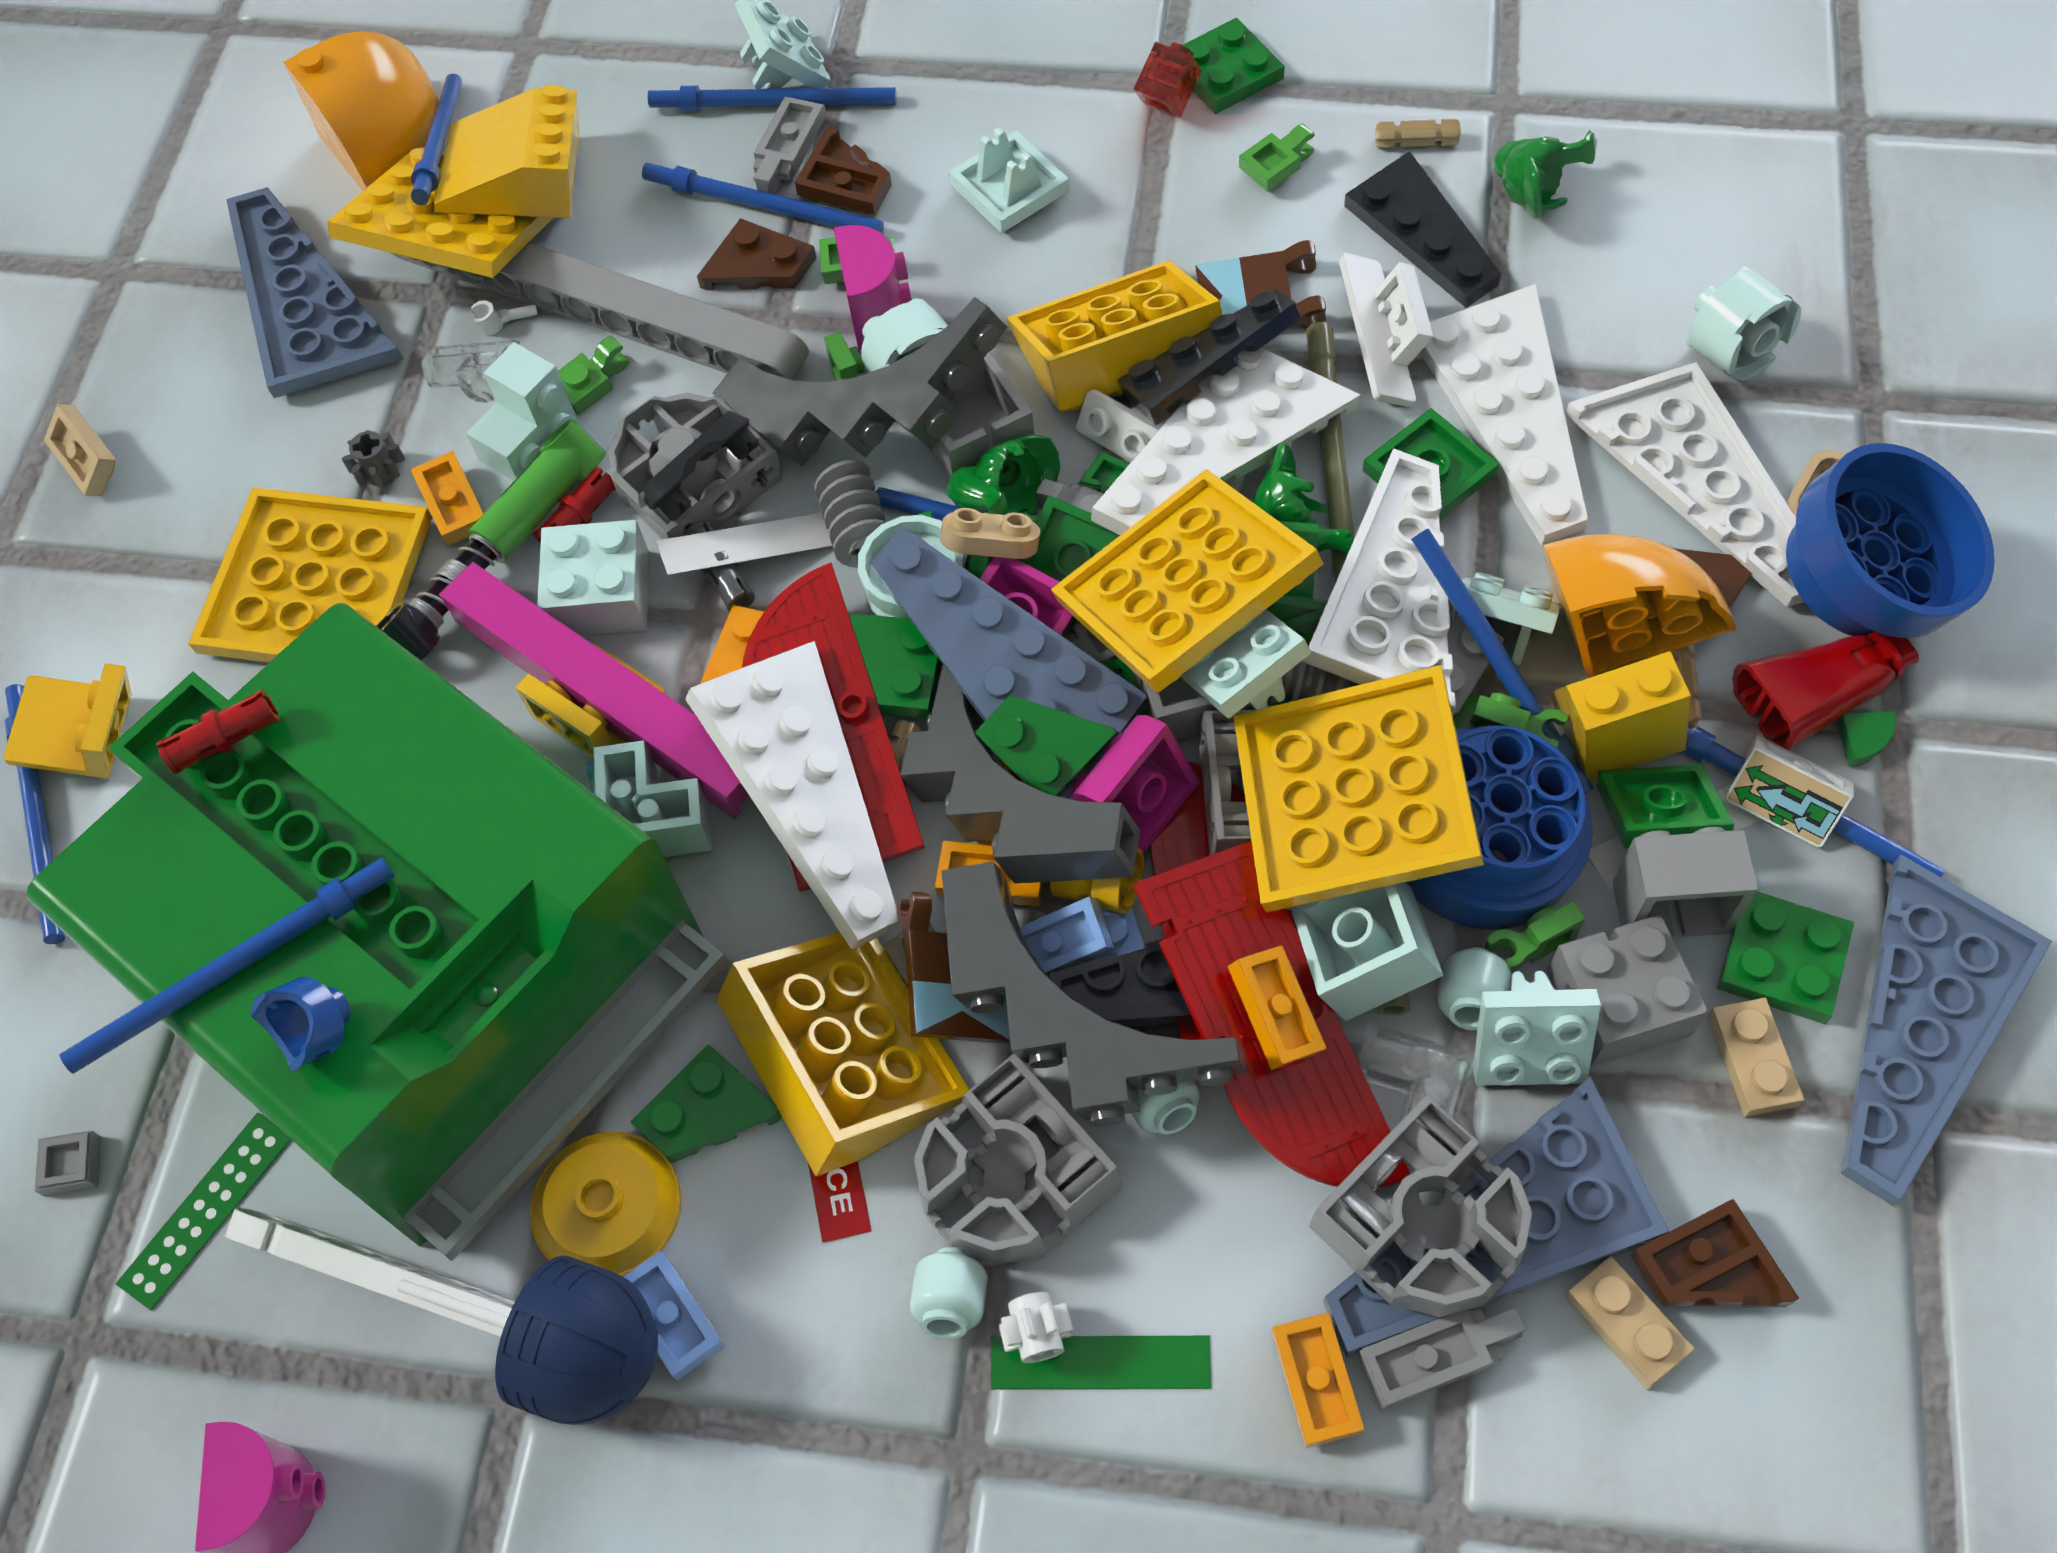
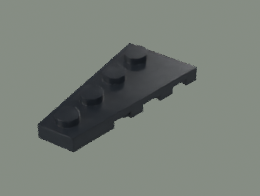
M1410 151L1345 194V208L1465 308L1499 285L1501 272Z
M1165 938L1146 943L1143 949L1121 956L1114 953L1049 973L1050 980L1070 999L1107 1021L1125 1027L1194 1022L1158 943Z

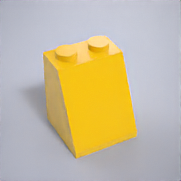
M1671 651L1550 692V699L1554 708L1568 716L1566 724L1562 727L1575 747L1576 752L1573 754L1589 781L1598 779L1599 770L1629 769L1686 750L1691 695Z

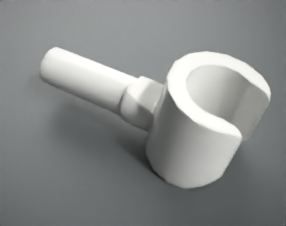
M482 300L471 307V311L477 318L474 320V323L482 333L488 336L499 333L504 323L511 320L538 315L535 304L497 311L491 302Z

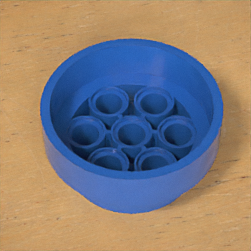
M1874 443L1855 448L1813 480L1805 489L1799 501L1796 524L1789 534L1786 546L1788 571L1802 600L1822 621L1836 630L1851 636L1869 635L1873 632H1878L1887 636L1913 638L1930 634L1976 605L1987 592L1994 573L1995 559L1991 534L1981 510L1970 493L1948 470L1936 461L1913 449L1895 444Z
M1510 726L1457 729L1456 733L1484 865L1408 881L1407 883L1412 888L1417 901L1435 914L1451 922L1479 929H1505L1526 924L1528 919L1545 907L1554 906L1579 877L1589 857L1593 836L1592 817L1581 781L1569 760L1555 746L1534 733ZM1492 801L1504 805L1509 813L1498 810ZM1537 832L1546 834L1554 844L1544 842ZM1489 849L1501 852L1508 862L1496 859Z

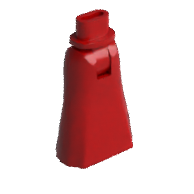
M1873 632L1869 635L1846 637L1820 646L1772 655L1738 664L1734 669L1732 677L1733 693L1747 714L1751 715L1752 718L1762 714L1757 725L1765 739L1789 750L1818 733L1842 715L1878 696L1892 681L1902 677L1905 668L1916 664L1919 660V655L1907 638L1887 636L1878 632Z

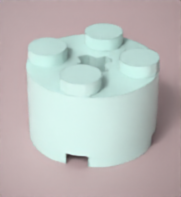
M1745 266L1724 281L1718 288L1714 286L1707 287L1699 295L1694 304V309L1698 313L1686 338V343L1727 375L1735 377L1737 380L1745 381L1761 373L1777 358L1771 351L1780 340L1786 344L1789 343L1799 325L1801 307L1788 294L1751 268Z
M919 298L898 305L881 316L872 317L865 323L862 332L865 337L861 349L863 365L868 372L887 367L921 348L945 329L948 324L934 308Z

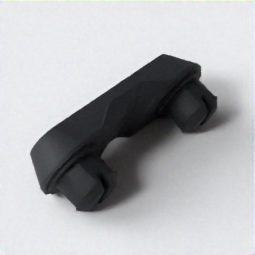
M727 411L643 486L649 509L654 510L658 507L669 521H675L680 517L682 513L691 507V500L688 499L679 487L682 485L681 482L695 470L697 461L707 460L720 447L723 449L725 446L738 460H743L759 445V439L747 428L750 420L731 411Z

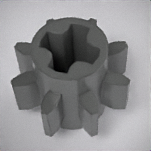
M366 430L347 442L350 454L342 457V461L349 473H352L359 486L368 482L370 485L381 488L400 476L396 463L405 461V456L399 445L395 444L389 432L386 431L380 436L376 432Z

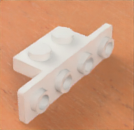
M1344 253L1339 259V264L1372 396L1377 401L1411 407L1416 401V396L1408 365L1433 338L1415 267L1399 262L1384 279L1382 267L1378 261Z
M1093 389L1086 394L1076 430L1127 461L1132 462L1177 408L1174 404L1168 406L1166 411L1169 417L1155 426L1136 406L1130 409L1102 392ZM1244 476L1236 481L1231 477L1224 482L1239 492Z

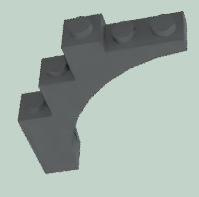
M974 297L945 329L921 348L887 367L855 378L827 382L798 381L764 372L740 357L712 394L722 399L737 414L748 418L753 428L801 466L819 449L822 441L831 430L867 458L874 447L884 439L886 432L895 421L932 449L938 440L949 431L953 421L960 414V411L950 400L958 390L964 387L971 373L986 354L994 349L999 338L1008 327L986 304Z
M943 664L937 674V692L934 706L928 714V731L910 732L906 751L900 759V776L921 802L945 800V812L948 820L952 822L967 842L993 840L992 850L994 858L1015 884L1133 877L1140 829L1124 805L1112 802H1081L1049 795L1015 779L994 761L990 748L975 733L983 724V719Z
M992 861L942 871L952 996L966 1008H971V1011L976 1013H989L1001 1010L1003 1003L1007 1002L1011 1051L1025 1063H1030V1067L1050 1068L1059 1066L1063 1063V1057H1067L1072 1109L1085 1120L1091 1119L1092 1125L1106 1126L1118 1124L1125 1121L1124 1114L1140 1112L1139 1089H1143L1144 1093L1148 1095H1161L1178 1090L1177 1083L1199 1080L1202 1086H1219L1233 1082V1075L1248 1072L1245 1050L1236 1037L1186 1040L1149 1035L1107 1021L1070 999L1050 980L1031 953L1015 916L1008 877Z

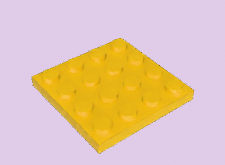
M414 148L327 221L329 238L493 278L554 217L435 212L434 202L437 188L431 192L427 204L417 205L411 199L413 189L411 176L415 164L421 161L425 148ZM444 155L441 156L440 163L438 166L440 172L442 169Z
M1206 469L1051 588V591L1057 601L1158 694L1205 656L1221 646L1223 642L1246 624L1261 615L1264 610L1287 592L1302 583L1305 578L1324 563L1316 548Z
M253 487L188 644L196 654L269 663L327 609L335 604H348L376 626L386 614L403 602L433 519L429 509L423 506Z
M1441 665L1233 716L1260 902L1265 912L1484 865L1447 685Z

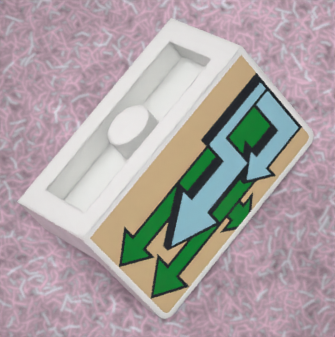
M1756 735L1747 750L1744 764L1726 792L1725 799L1727 802L1815 847H1822L1854 796V783Z

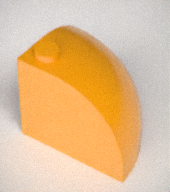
M349 32L328 38L283 61L320 138L362 191L414 148H425L439 100L425 69L413 52L400 41L376 32Z
M1623 534L1586 535L1543 545L1551 582L1561 604L1562 612L1587 679L1737 630L1729 607L1712 578L1692 559L1668 545L1643 537Z

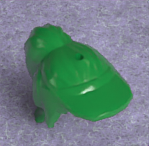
M1589 130L1584 139L1569 144L1560 142L1558 138L1546 136L1507 142L1496 153L1492 169L1502 178L1505 191L1510 200L1520 205L1533 219H1538L1542 216V211L1556 209L1567 203L1568 199L1566 197L1550 199L1560 185V179L1563 175L1562 168L1566 164L1577 162L1593 164L1597 139L1594 133Z
M1035 434L1001 442L989 448L979 458L976 465L970 467L962 466L953 472L945 488L947 495L957 507L975 509L980 513L988 512L989 514L1005 515L1007 513L1027 511L1030 515H1037L1036 491L1044 479L1057 481L1060 471L1059 453L1051 438Z
M1284 443L1278 444L1271 468L1266 472V477L1257 489L1254 504L1277 521L1313 524L1317 523L1310 515V512L1323 513L1328 508L1327 504H1321L1316 500L1310 499L1301 492H1312L1315 486L1312 482H1306L1296 476V463L1289 445ZM1319 525L1317 551L1319 553L1326 549H1337L1347 557L1355 537L1346 529H1323Z

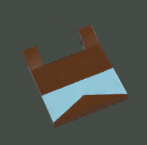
M1304 240L1295 243L1283 251L1195 265L1198 284L1220 300L1222 315L1235 313L1249 305L1250 300L1254 296L1265 291L1278 289L1291 299L1287 271L1301 274L1313 272L1316 269L1315 245L1310 240ZM1315 295L1297 303L1301 319L1291 326L1308 328L1313 323L1326 322L1324 298L1320 295Z
M912 892L909 895V900L903 899L899 901L897 917L904 931L911 1036L1001 1044L1010 1042L1007 1002L1003 1003L1001 1010L989 1013H976L971 1011V1008H966L952 996L947 933L928 931L932 913V899L930 895L923 892Z

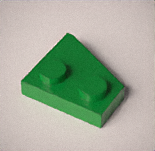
M708 1044L630 1122L643 1137L651 1142L671 1163L697 1154L704 1146H718L736 1139V1133L764 1122H767L768 1125L775 1124L782 1119V1116L776 1105Z

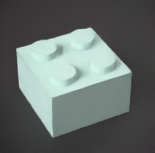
M637 520L541 528L537 606L580 636L647 631L649 550Z
M1407 882L1290 907L1317 994L1345 1021L1444 976L1413 890Z

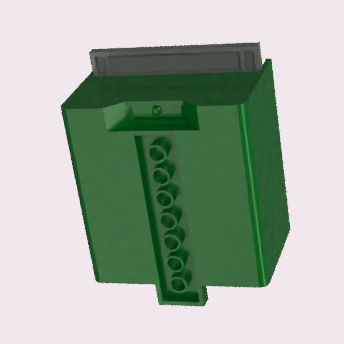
M338 603L327 609L229 700L192 671L121 735L108 749L141 780L36 875L30 882L26 893L27 899L138 1001L144 1003L318 896L316 890L338 877L341 881H344L383 857L391 867L395 877L356 900L357 907L337 920L330 916L161 1021L334 1179L419 1247L428 1240L451 1261L459 1255L728 963L725 954L704 938L654 839L346 603ZM261 689L268 694L279 713L280 722L259 730L237 742L235 750L227 754L220 751L212 756H208L178 774L170 771L162 760L156 744L158 741L191 727L202 720V714L212 709L219 712ZM299 977H312L323 983L326 988L335 987L344 994L350 1007V1019L344 1025V1040L339 1049L300 1069L289 1071L287 1059L272 1036L251 1017V1008L254 1000L261 994Z

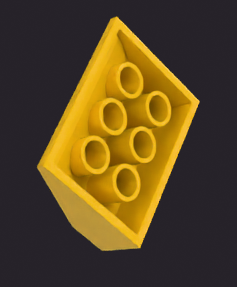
M559 85L533 88L451 123L434 202L435 212L571 218L579 147L577 90H567Z
M1168 260L1006 318L1008 326L1046 397L1061 412L1064 410L1076 411L1082 409L1087 392L1093 389L1109 396L1123 394L1117 379L1126 375L1133 365L1143 360H1152L1168 351L1171 344L1184 337H1192L1207 329L1214 319L1222 315L1220 300Z
M838 932L734 962L716 998L815 1176L864 1159L962 1103L963 1095L970 1090L938 1038L911 1036L908 988L877 938L851 949L842 934Z

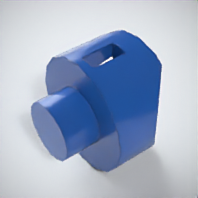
M299 977L258 996L253 1002L251 1017L279 1045L287 1059L289 1071H295L333 1053L341 1047L344 1040V1025L350 1019V1007L344 994L337 988H326L323 983L312 977Z

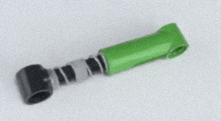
M573 418L563 423L547 438L540 448L541 452L469 529L467 533L470 544L467 547H459L458 557L456 559H449L436 573V577L430 579V588L426 592H419L416 595L417 598H413L410 603L405 604L402 602L383 617L376 627L421 661L431 652L440 640L441 636L438 634V629L444 623L443 616L448 611L439 594L472 562L484 570L489 565L495 566L493 560L505 563L558 504V500L564 494H567L576 483L589 475L605 457L606 451Z

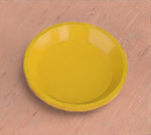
M601 1132L586 1136L559 1152L549 1162L539 1177L533 1192L530 1209L534 1238L541 1252L548 1260L558 1256H569L610 1270L623 1277L658 1251H663L670 1241L678 1224L681 1211L680 1184L668 1158L648 1140L624 1132Z

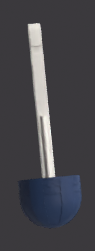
M235 1208L225 1237L258 1250H265L280 1258L501 1337L495 1365V1381L500 1398L507 1405L553 1422L583 1425L604 1420L618 1413L642 1391L651 1376L656 1362L658 1331L652 1313L641 1292L621 1275L569 1256L555 1257L541 1266L526 1283L516 1301L255 1210Z

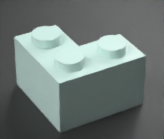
M515 342L483 372L496 403L466 432L479 461L512 481L541 452L540 448L543 443L563 423L573 418L579 424L556 366Z
M644 740L593 747L595 795L654 839L664 857L712 851L710 806L698 778L658 783L657 767Z

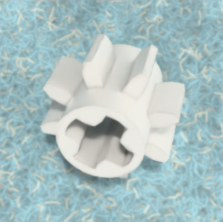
M1049 1292L1026 1294L1008 1303L1010 1316L1002 1317L1001 1324H999L1005 1352L1019 1349L1023 1363H1036L1048 1360L1064 1352L1062 1339L1071 1337L1070 1332L1073 1331L1067 1303L1053 1306Z

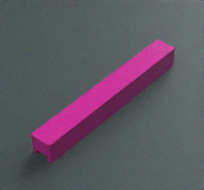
M474 562L439 594L457 624L542 683L546 684L549 680L557 683L569 694L571 702L580 708L589 705L596 709L607 720L608 725L606 729L624 742L644 740L654 763L678 780L698 778L706 799L733 819L741 813L739 806L749 794L697 716Z

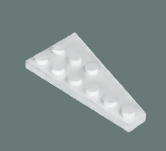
M1536 284L1430 321L1433 338L1420 351V354L1477 445L1500 464L1497 476L1541 546L1584 531L1588 516Z
M1263 348L1255 352L1244 350L1238 354L1237 366L1224 376L1210 375L1198 384L1201 393L1188 403L1183 402L1115 480L1092 507L1091 521L1121 535L1204 470L1208 469L1223 481L1231 477L1236 481L1273 459L1278 444L1284 443L1291 448L1292 441L1309 431L1315 434L1327 427L1330 418L1341 412L1347 415L1357 409L1361 395Z
M1697 362L1568 403L1565 412L1567 417L1721 551L1736 558L1752 573L1750 576L1783 605L1790 607L1804 602L1791 580L1786 560L1787 540L1792 528L1796 524V517L1791 512L1785 499Z
M1393 448L1308 646L1311 654L1303 659V662L1360 685L1441 665L1453 713L1456 706L1455 692H1451L1450 684L1453 663L1452 654H1448L1447 633L1450 629L1448 597L1411 540L1429 528L1442 550L1444 549V534L1440 532L1439 514L1442 509L1439 465Z
M815 641L691 687L685 700L850 948L859 947L893 930L899 922L896 904Z

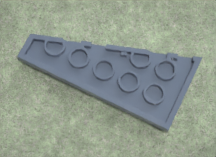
M268 187L226 199L266 385L273 398L403 360L398 347L385 335L377 321L371 314H368L358 301L356 295L325 257L321 256L313 242L300 230L291 215Z
M900 525L872 561L871 567L873 572L904 614L910 618L925 638L929 648L942 661L953 676L955 683L984 722L1009 695L1113 727L1119 733H1123L1146 702L1148 695L902 525ZM1104 751L1083 772H1091L1104 756ZM1075 781L1059 797L1071 799Z
M1901 854L1893 863L1841 1169V1174L1892 1206H1895L1904 1196L2052 943L2050 939Z
M1591 1076L1559 1105L1551 1108L1539 1118L1535 1125L1513 1143L1510 1142L1488 1161L1494 1167L1498 1165L1503 1170L1508 1167L1519 1177L1532 1210V1217L1526 1249L1519 1267L1486 1304L1606 1260L1610 1256L1614 1257L1638 1248L1669 1232ZM1476 1171L1460 1184L1458 1191L1465 1197L1470 1194L1474 1201H1476L1491 1184ZM1393 1242L1371 1267L1378 1272L1377 1276L1384 1283L1388 1282L1392 1287L1396 1288L1398 1283L1417 1263L1407 1257L1397 1244ZM1477 1245L1464 1258L1491 1283L1504 1270ZM1356 1272L1327 1294L1323 1301L1327 1312L1330 1314L1332 1324L1346 1357L1358 1353L1362 1348L1441 1318L1390 1305Z

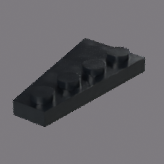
M1278 289L1265 291L1254 296L1250 300L1249 305L1233 314H1224L1217 317L1210 323L1207 329L1192 337H1184L1171 344L1168 351L1152 360H1143L1133 365L1126 375L1117 379L1123 394L1157 426L1169 417L1166 408L1180 398L1182 402L1188 403L1201 393L1198 384L1207 377L1215 374L1224 376L1237 366L1238 354L1242 351H1258L1301 319L1296 302Z

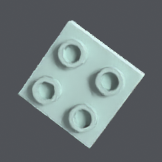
M738 0L735 3V7L749 36L740 52V56L744 62L749 61L753 57L752 62L755 68H759L752 80L756 89H760L763 86L765 89H780L792 78L811 88H824L831 81L822 64L824 58L812 43L810 38L811 31L801 19L796 16H792V18L785 16L768 0Z
M1000 127L994 130V139L992 141L987 136H983L980 139L979 153L948 172L950 185L1001 234L1070 191L1069 178L1017 130L1006 135Z
M1476 572L1475 577H1472V579L1465 577L1462 580L1484 615L1522 626L1512 657L1516 666L1520 667L1532 629L1550 634L1553 633L1561 605L1552 601L1553 593L1531 586H1524L1522 593L1503 588L1504 579Z
M1264 610L1261 615L1246 624L1223 642L1221 646L1205 656L1180 677L1229 719L1248 703L1256 710L1269 707L1267 699L1270 696L1278 702L1285 699V691L1281 677L1310 655L1311 651L1304 638L1268 610Z
M1516 971L1512 974L1511 991H1483L1473 1063L1476 1086L1582 1084L1589 1076L1601 1007L1597 990H1554L1543 971L1535 972L1534 982L1532 983L1525 981L1523 973Z

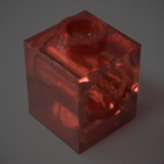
M1157 42L1154 43L1133 89L1143 104L1181 118L1202 72L1193 58L1194 53L1189 48L1175 42H1171L1169 47Z

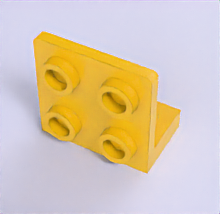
M593 644L594 646L605 652L607 655L621 663L623 666L634 672L636 675H638L639 677H641L642 679H644L645 681H647L652 686H654L666 695L665 690L662 686L658 685L657 683H655L645 675L641 674L628 664L624 663L611 653L607 652L597 644ZM528 673L515 687L532 718L593 759V747L625 743L606 729L608 722L596 709L589 705L580 708L571 702L569 694L557 683L549 680L544 684Z
M105 663L100 681L93 680L91 684L35 675L28 676L3 755L5 763L13 766L109 779L115 755L108 747L121 736L132 697L126 666Z

